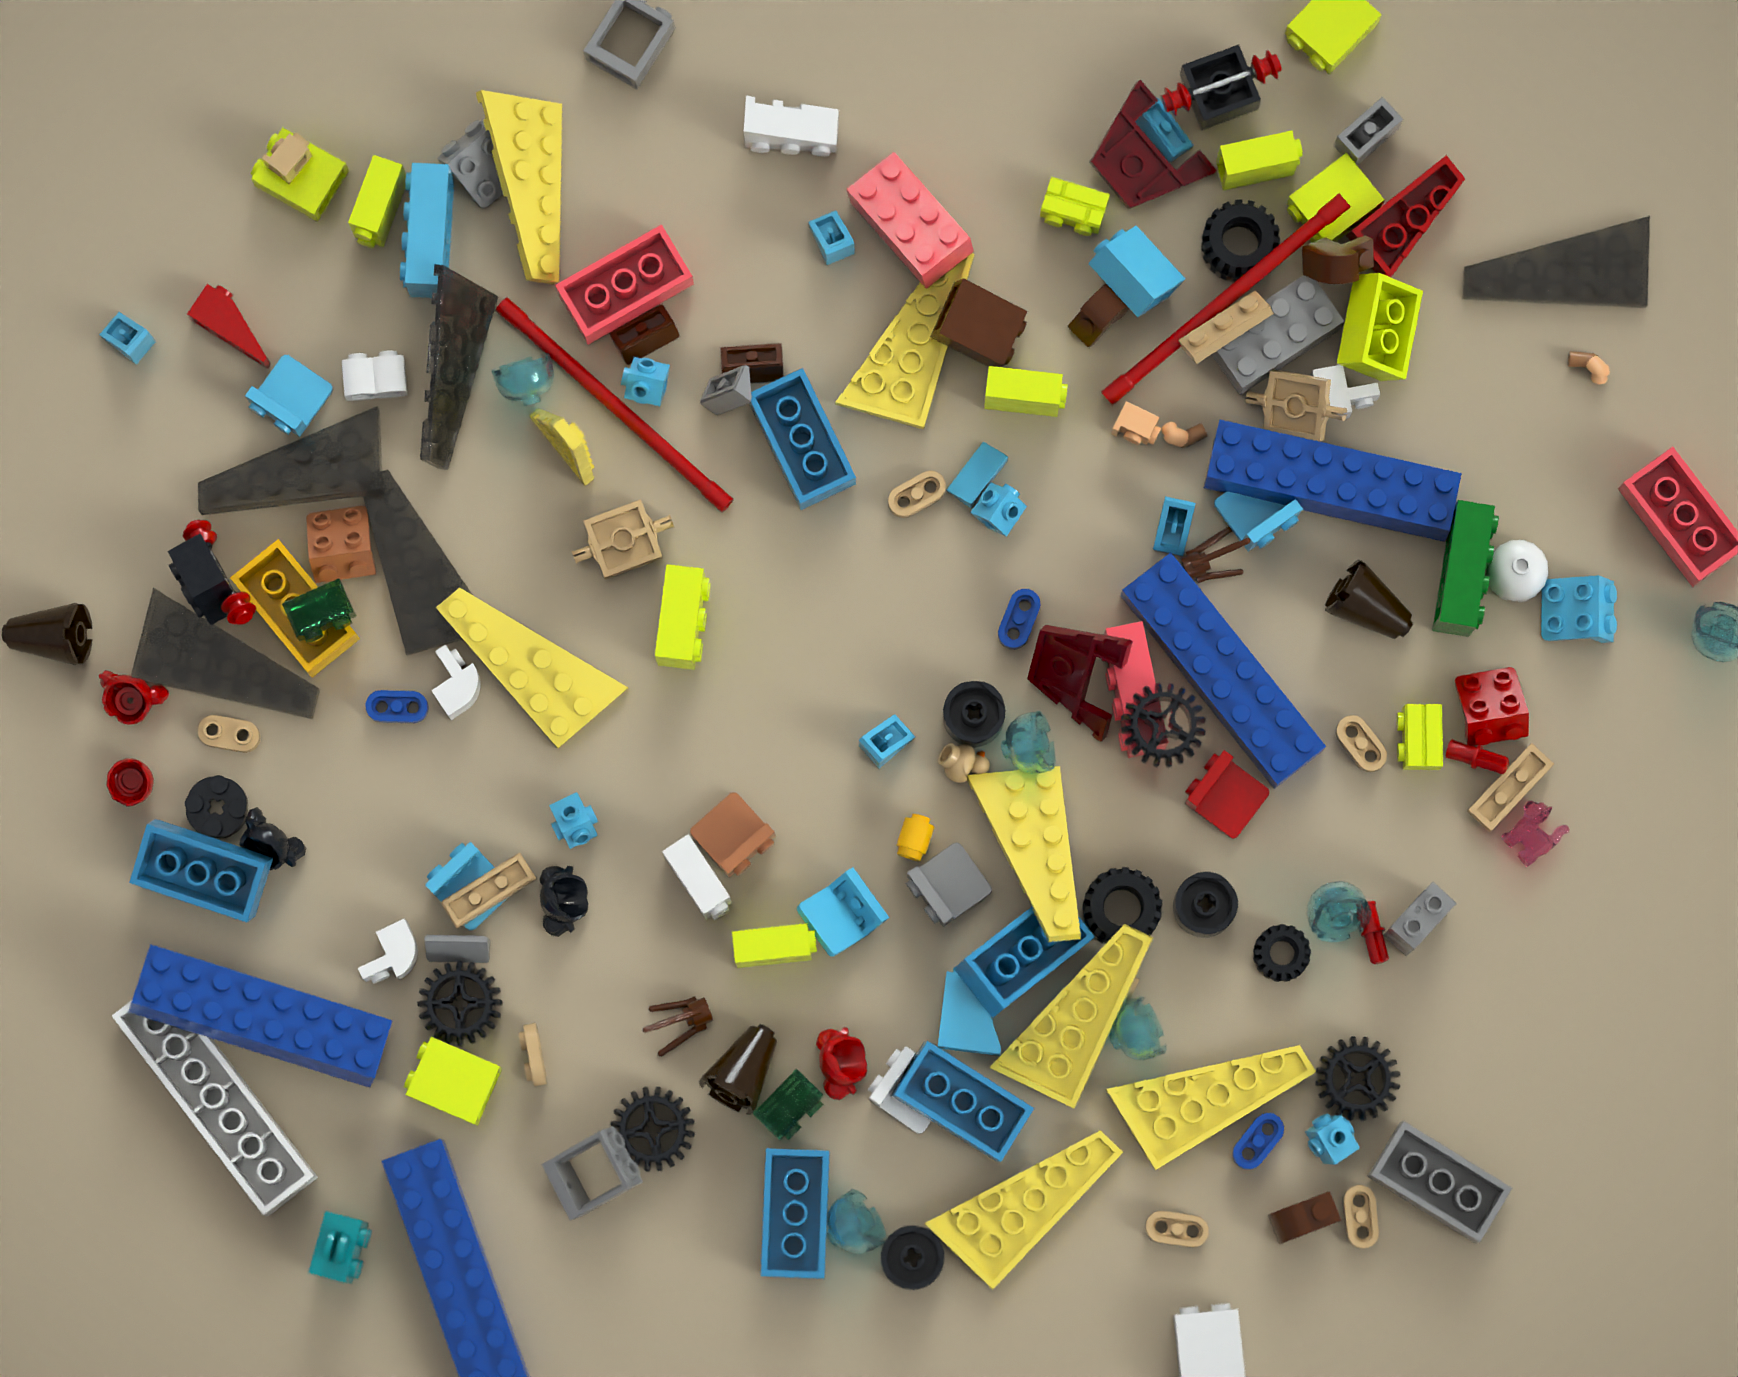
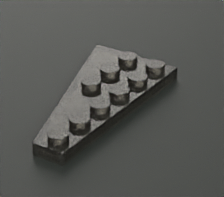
M1650 216L1466 266L1463 269L1462 299L1646 308L1648 305Z
M434 264V275L438 276L437 293L432 292L431 304L436 305L435 321L430 324L426 373L431 374L430 390H425L424 402H429L428 419H425L422 425L420 460L438 469L448 470L498 296L448 267Z
M378 406L198 482V510L200 514L209 515L383 494L381 423Z
M385 470L358 478L406 655L463 640L436 607L459 587L471 595L472 593L390 472Z
M153 588L131 673L132 677L140 678L145 682L313 720L320 692L318 687L246 645L216 625H210L206 619L198 618L194 612Z

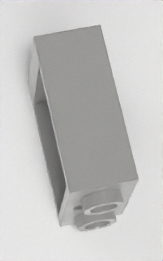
M615 0L583 50L584 56L589 62L638 89L675 30L674 20L671 19L672 15L660 7L653 9L646 5V0ZM625 6L661 26L636 67L600 47Z
M1432 882L1383 936L1407 956L1456 905V902Z
M614 1126L595 1133L542 1164L570 1221L586 1215L643 1182L639 1175L640 1172L637 1164L631 1160L625 1148V1141L622 1135L616 1131ZM601 1143L621 1184L590 1201L569 1160Z

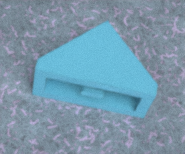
M836 210L808 222L826 265L855 254L853 238Z
M120 312L116 314L99 334L135 365L156 342L145 328Z
M1165 496L1153 550L1166 553L1171 552L1179 556L1184 555L1196 503Z
M894 714L863 735L858 741L859 747L880 769L910 743L915 736Z

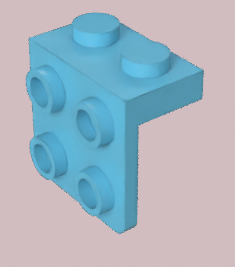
M283 355L259 389L251 386L245 397L250 403L249 408L262 418L268 415L275 420L274 426L287 435L293 432L300 437L332 393L333 387L329 382L291 356Z
M1228 491L1219 496L1214 502L1215 508L1240 541L1245 538L1250 539V543L1244 546L1248 552L1256 546L1260 549L1265 547L1275 539L1273 534L1281 528L1285 532L1299 522L1297 517L1303 510L1296 499L1288 505H1282Z
M1599 575L1547 579L1545 586L1542 588V638L1547 641L1590 638L1601 643L1614 642V633L1617 630V621L1614 616L1617 590L1614 581Z
M471 841L466 846L461 843L450 853L449 856L452 859L444 867L438 865L427 875L426 878L429 881L425 886L442 901L495 867ZM504 901L464 926L470 931L475 930Z
M853 867L844 872L828 887L797 906L799 915L807 923L809 929L815 931V937L827 954L832 957L868 936L889 919V916Z

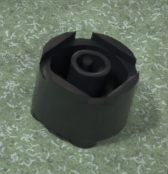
M967 681L958 684L949 692L944 703L943 723L946 731L959 744L971 745L973 748L990 743L999 735L1004 725L1006 710L1003 698L995 687L986 682ZM970 708L973 711L977 708L980 709V719L975 717L972 720L969 719L968 709Z
M1199 872L1187 878L1180 885L1173 901V912L1179 926L1187 933L1201 938L1213 937L1222 933L1231 924L1238 910V897L1234 888L1223 876L1214 872ZM1203 897L1208 898L1209 904H1213V907L1209 908L1207 912H1203L1202 907L1197 905V903L1203 900Z
M905 1226L897 1229L886 1239L881 1251V1265L886 1277L894 1285L906 1290H919L932 1284L940 1275L944 1264V1250L941 1242L931 1231L919 1226ZM909 1249H913L915 1254L920 1253L922 1259L917 1260L916 1267H911L910 1262L904 1263L903 1257L908 1256Z

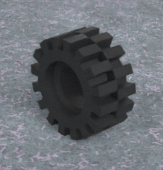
M1285 924L1273 925L1265 930L1256 940L1253 949L1254 963L1256 962L1257 969L1264 974V977L1271 978L1276 982L1290 981L1300 976L1309 965L1311 955L1310 942L1308 938L1304 937V933L1301 930L1295 929V926H1286ZM1278 941H1285L1293 947L1294 958L1287 965L1276 964L1271 959V946Z

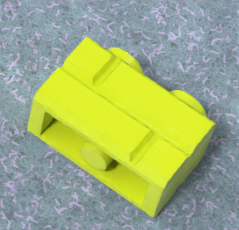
M1051 176L1041 207L1040 217L1045 218L1044 222L1054 227H1062V224L1072 226L1076 233L1084 236H1091L1092 233L1098 234L1110 194Z
M1405 704L1402 707V712H1397L1396 716L1397 731H1402V743H1397V761L1403 762L1404 770H1440L1443 767L1442 705Z

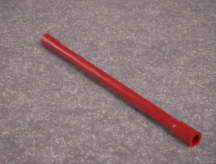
M1338 193L1321 207L1311 219L1129 371L1120 375L1101 392L1112 406L1117 403L1139 381L1181 347L1179 339L1226 310L1351 206Z
M506 297L499 303L495 310L498 314L546 353L695 486L702 496L721 513L731 505L734 499L726 491L706 477L530 320L528 315L514 302Z

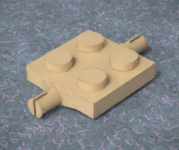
M1271 370L1265 393L1248 391L1246 397H1249L1246 399L1247 404L1263 406L1265 416L1263 429L1320 442L1324 440L1328 418L1345 421L1347 417L1344 414L1347 413V408L1330 406L1331 379Z
M640 499L584 520L589 546L571 552L576 563L593 557L600 565L606 580L662 559L663 557L657 543V533L674 527L670 515L652 521L646 514Z

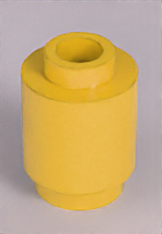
M915 813L912 814L911 818L905 817L896 844L899 847L897 855L913 861H921L922 855H926L934 830V826L929 824L930 818Z

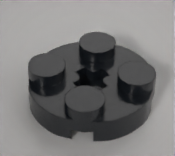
M221 775L207 777L197 782L190 790L185 800L186 816L191 826L200 834L212 838H227L237 833L245 824L248 812V798L241 786L235 781ZM213 800L217 802L223 800L225 802L222 806L224 812L221 815L216 812L210 814L209 809L212 807L210 803Z

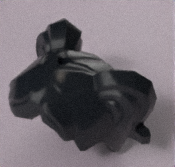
M258 807L249 810L245 821L247 829L240 838L239 845L242 848L272 857L273 861L270 871L280 868L284 863L290 867L296 866V860L305 855L306 847L304 843L297 837L287 838L281 829L273 824L266 823L267 818L263 816V812Z
M568 865L566 869L558 866L547 867L542 871L539 878L542 884L540 904L545 913L543 928L551 936L559 937L566 931L572 933L575 929L573 922L584 917L588 911L587 885L581 877L573 875V866Z

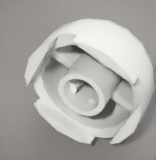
M1511 540L1499 545L1494 551L1492 563L1488 565L1486 576L1490 577L1489 586L1496 595L1507 601L1525 602L1535 597L1545 586L1549 575L1548 561L1543 551L1534 543L1525 540Z

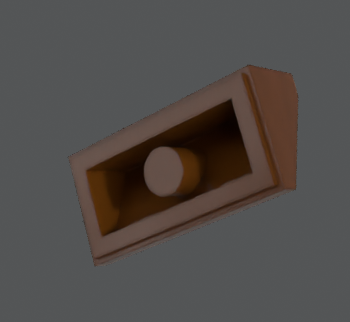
M663 304L609 333L627 365L632 364L634 357L643 358L680 337L674 321Z
M782 343L721 347L722 374L746 365L749 367L750 383L774 382L784 377Z

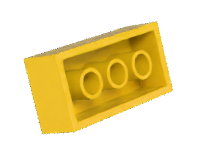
M279 539L230 577L241 592H246L250 595V603L256 606V611L311 678L360 640L355 631Z

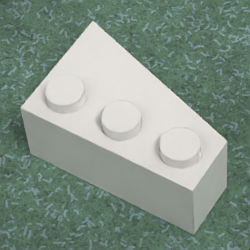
M746 96L744 118L745 147L751 148V151L758 153L769 152V149H780L784 154L793 155L799 154V151H812V154L815 156H829L830 152H837L838 109L801 104L800 107H784L783 101L773 100L772 105L755 103V97Z

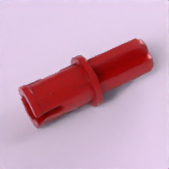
M1451 739L1445 755L1448 759L1471 765L1472 769L1480 767L1500 774H1504L1509 765V760L1506 756L1484 750L1482 745L1475 747Z
M1376 901L1363 902L1364 905L1361 903L1356 905L1363 930L1360 935L1365 938L1370 962L1372 964H1381L1389 959L1382 933L1385 932V928L1381 927Z

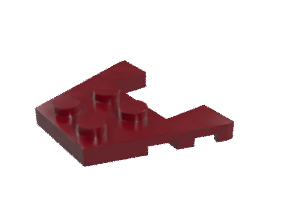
M1139 80L1133 86L1089 162L1128 209L1212 175L1217 171L1201 150H1197L1175 170L1136 124L1135 121L1158 102V99L1142 80Z
M1045 625L1039 631L1027 679L1056 705L1060 702L1072 713L1071 718L1079 725L1083 722L1094 732L1092 736L1102 742L1107 737L1113 715L1085 701L1095 660L1098 657L1122 669L1127 664L1133 641L1120 637Z

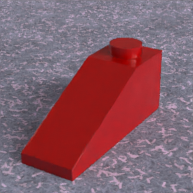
M206 284L187 313L190 320L268 369L271 363L236 304L231 299L233 294L220 285L213 288Z

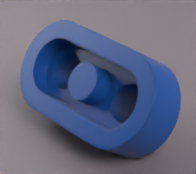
M1020 589L1012 595L999 626V641L1008 649H1019L1027 643L1041 606L1040 598L1030 589ZM1027 601L1030 603L1031 608L1027 611H1022L1019 608V603ZM1011 629L1017 630L1019 637L1017 639H1010L1007 634L1008 631Z
M378 690L369 695L365 704L368 715L374 721L380 723H418L427 716L429 710L425 697L416 691ZM385 702L388 705L387 710L382 713L378 712L377 705ZM411 703L419 705L416 713L408 712V706Z
M1264 1113L1258 1116L1235 1144L1232 1151L1234 1162L1240 1168L1246 1170L1258 1167L1284 1134L1282 1120L1272 1113ZM1264 1124L1272 1125L1273 1133L1271 1135H1265L1262 1132ZM1245 1148L1253 1150L1254 1156L1251 1160H1246L1243 1157L1242 1152Z

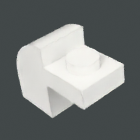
M1341 365L1314 369L1310 376L1331 379L1330 406L1347 408V413H1344L1347 415L1346 418H1350L1352 414L1351 405H1355L1356 409L1373 406V401H1377L1380 396L1378 383L1347 388L1344 368Z
M444 645L435 652L452 677L431 691L452 720L475 703L480 692L481 682L474 664L472 663L462 670L461 666L466 663L456 649L449 651L447 646Z
M402 919L376 932L386 955L358 968L364 981L371 980L373 984L388 978L390 976L388 971L394 970L398 979H402L415 966L418 956L417 942L408 922Z

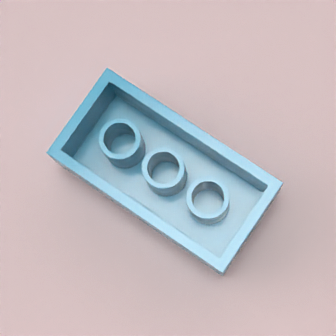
M412 163V171L406 172L405 187L406 191H409L410 202L404 203V221H407L408 232L402 233V251H405L406 262H401L400 281H403V287L407 288L410 297L447 299L455 181L449 164Z

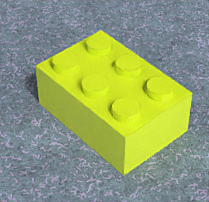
M1381 273L1359 274V280L1352 283L1337 364L1380 381L1406 380L1423 291Z
M666 564L655 650L658 666L695 670V662H701L703 644L702 639L698 638L699 631L705 632L707 613L706 608L702 607L703 601L709 602L711 589L710 578L705 577L704 568Z

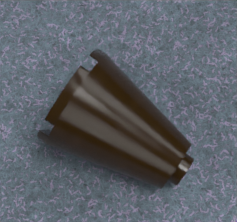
M1360 559L1356 560L1346 570L1351 574L1347 575L1343 580L1340 578L1326 600L1325 606L1327 608L1325 611L1392 639H1396L1399 635L1401 637L1406 636L1413 625V622L1410 620L1412 613L1365 562Z
M72 603L10 618L2 628V639L8 648L72 665L83 664L88 659L92 647V639H87V629H92V621L86 605Z
M759 1024L757 1027L750 1026L699 1080L701 1088L703 1089L706 1084L711 1089L708 1095L722 1105L736 1112H739L741 1108L748 1109L747 1115L753 1114L757 1108L777 1044V1040L773 1037L775 1033L762 1024Z

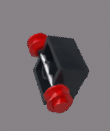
M1238 44L1183 64L1180 71L1183 84L1177 83V90L1172 92L1165 87V94L1161 95L1164 109L1167 113L1172 112L1174 116H1177V109L1183 107L1189 112L1192 105L1201 130L1259 109L1261 98L1253 79L1256 78L1262 84H1265L1266 77L1269 75L1278 79V72L1282 71L1279 58L1276 54L1271 55L1270 51L1266 50L1265 58L1259 59L1256 55H1253L1251 66L1248 67Z
M207 520L191 521L182 534L185 542L167 551L173 561L168 566L175 579L179 581L182 593L188 603L191 604L198 618L205 616L210 625L227 617V621L230 624L243 625L248 623L256 612V606L253 603H249L250 595L248 593H237L234 591L219 561L213 554L211 549L217 540V534L211 531V523Z

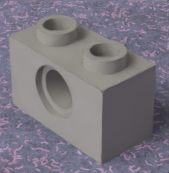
M1382 97L1337 136L1334 147L1342 155L1347 153L1355 164L1358 165L1400 128L1403 118Z

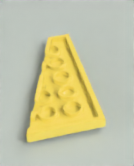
M480 90L476 92L478 103H482L486 118L483 119L486 131L489 130L494 148L491 152L503 196L507 197L511 213H508L511 225L514 224L519 239L517 248L526 281L556 284L559 282L562 104Z
M971 253L927 289L919 283L873 347L865 362L852 377L844 392L838 397L835 405L924 429L948 348L947 345L930 336L954 282L963 278L968 279L974 253Z
M539 408L528 415L584 486L594 480L592 469L595 467L592 464L593 461L586 446L585 436L574 422L568 425L564 418Z
M460 587L436 607L439 613L557 749L628 689L627 686Z
M1060 766L967 775V781L977 796L979 805L983 813L986 814L992 826V831L1012 870L1015 871L1023 892L1026 893L1033 907V912L1048 941L1080 939Z
M1126 924L1123 925L989 1068L1074 1109L1151 945L1153 937Z
M1298 1045L1108 1088L1106 1091L1154 1170H1157L1316 1073L1301 1046Z
M1100 1130L924 1224L993 1290L1115 1162L1123 1151Z

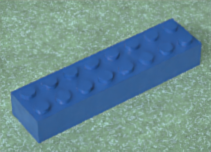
M1219 419L1204 488L1223 493L1228 491L1282 505H1288L1296 499L1304 511L1445 542L1451 529L1462 473Z
M1171 552L1122 590L1121 598L1137 618L1143 621L1145 628L1274 789L1323 752L1326 745Z
M150 944L128 1011L135 1015L369 1088L375 1079L393 1021Z
M438 1139L382 1160L459 1377H530L445 1140Z

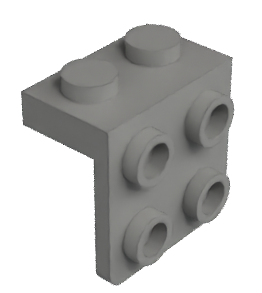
M482 119L470 124L465 129L466 134L458 141L453 140L442 149V154L437 159L441 164H449L451 172L480 207L486 208L500 197L503 192L491 152L494 147L489 130L486 131Z
M953 843L921 867L916 866L907 873L909 881L906 885L916 898L921 896L928 905L924 910L935 924L939 921L943 927L987 897L992 891L990 884L960 843Z

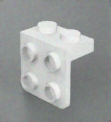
M905 1046L902 1052L896 1049L887 1061L886 1065L890 1069L884 1078L880 1075L875 1078L868 1089L872 1093L869 1100L914 1132L921 1134L926 1130L931 1120L891 1096L916 1056L914 1051Z

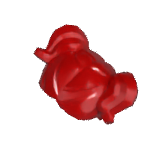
M106 670L99 674L100 684L104 688L102 697L104 710L109 716H116L118 721L123 724L132 725L142 722L152 705L163 704L169 695V691L164 686L153 685L149 687L140 678H134L126 674L118 675ZM129 698L133 699V703L129 702Z
M843 1027L841 1031L834 1029L824 1030L818 1035L816 1046L820 1050V1068L823 1076L826 1078L823 1088L830 1098L841 1100L849 1093L854 1095L857 1092L854 1084L866 1077V1053L861 1040L849 1036L848 1028Z

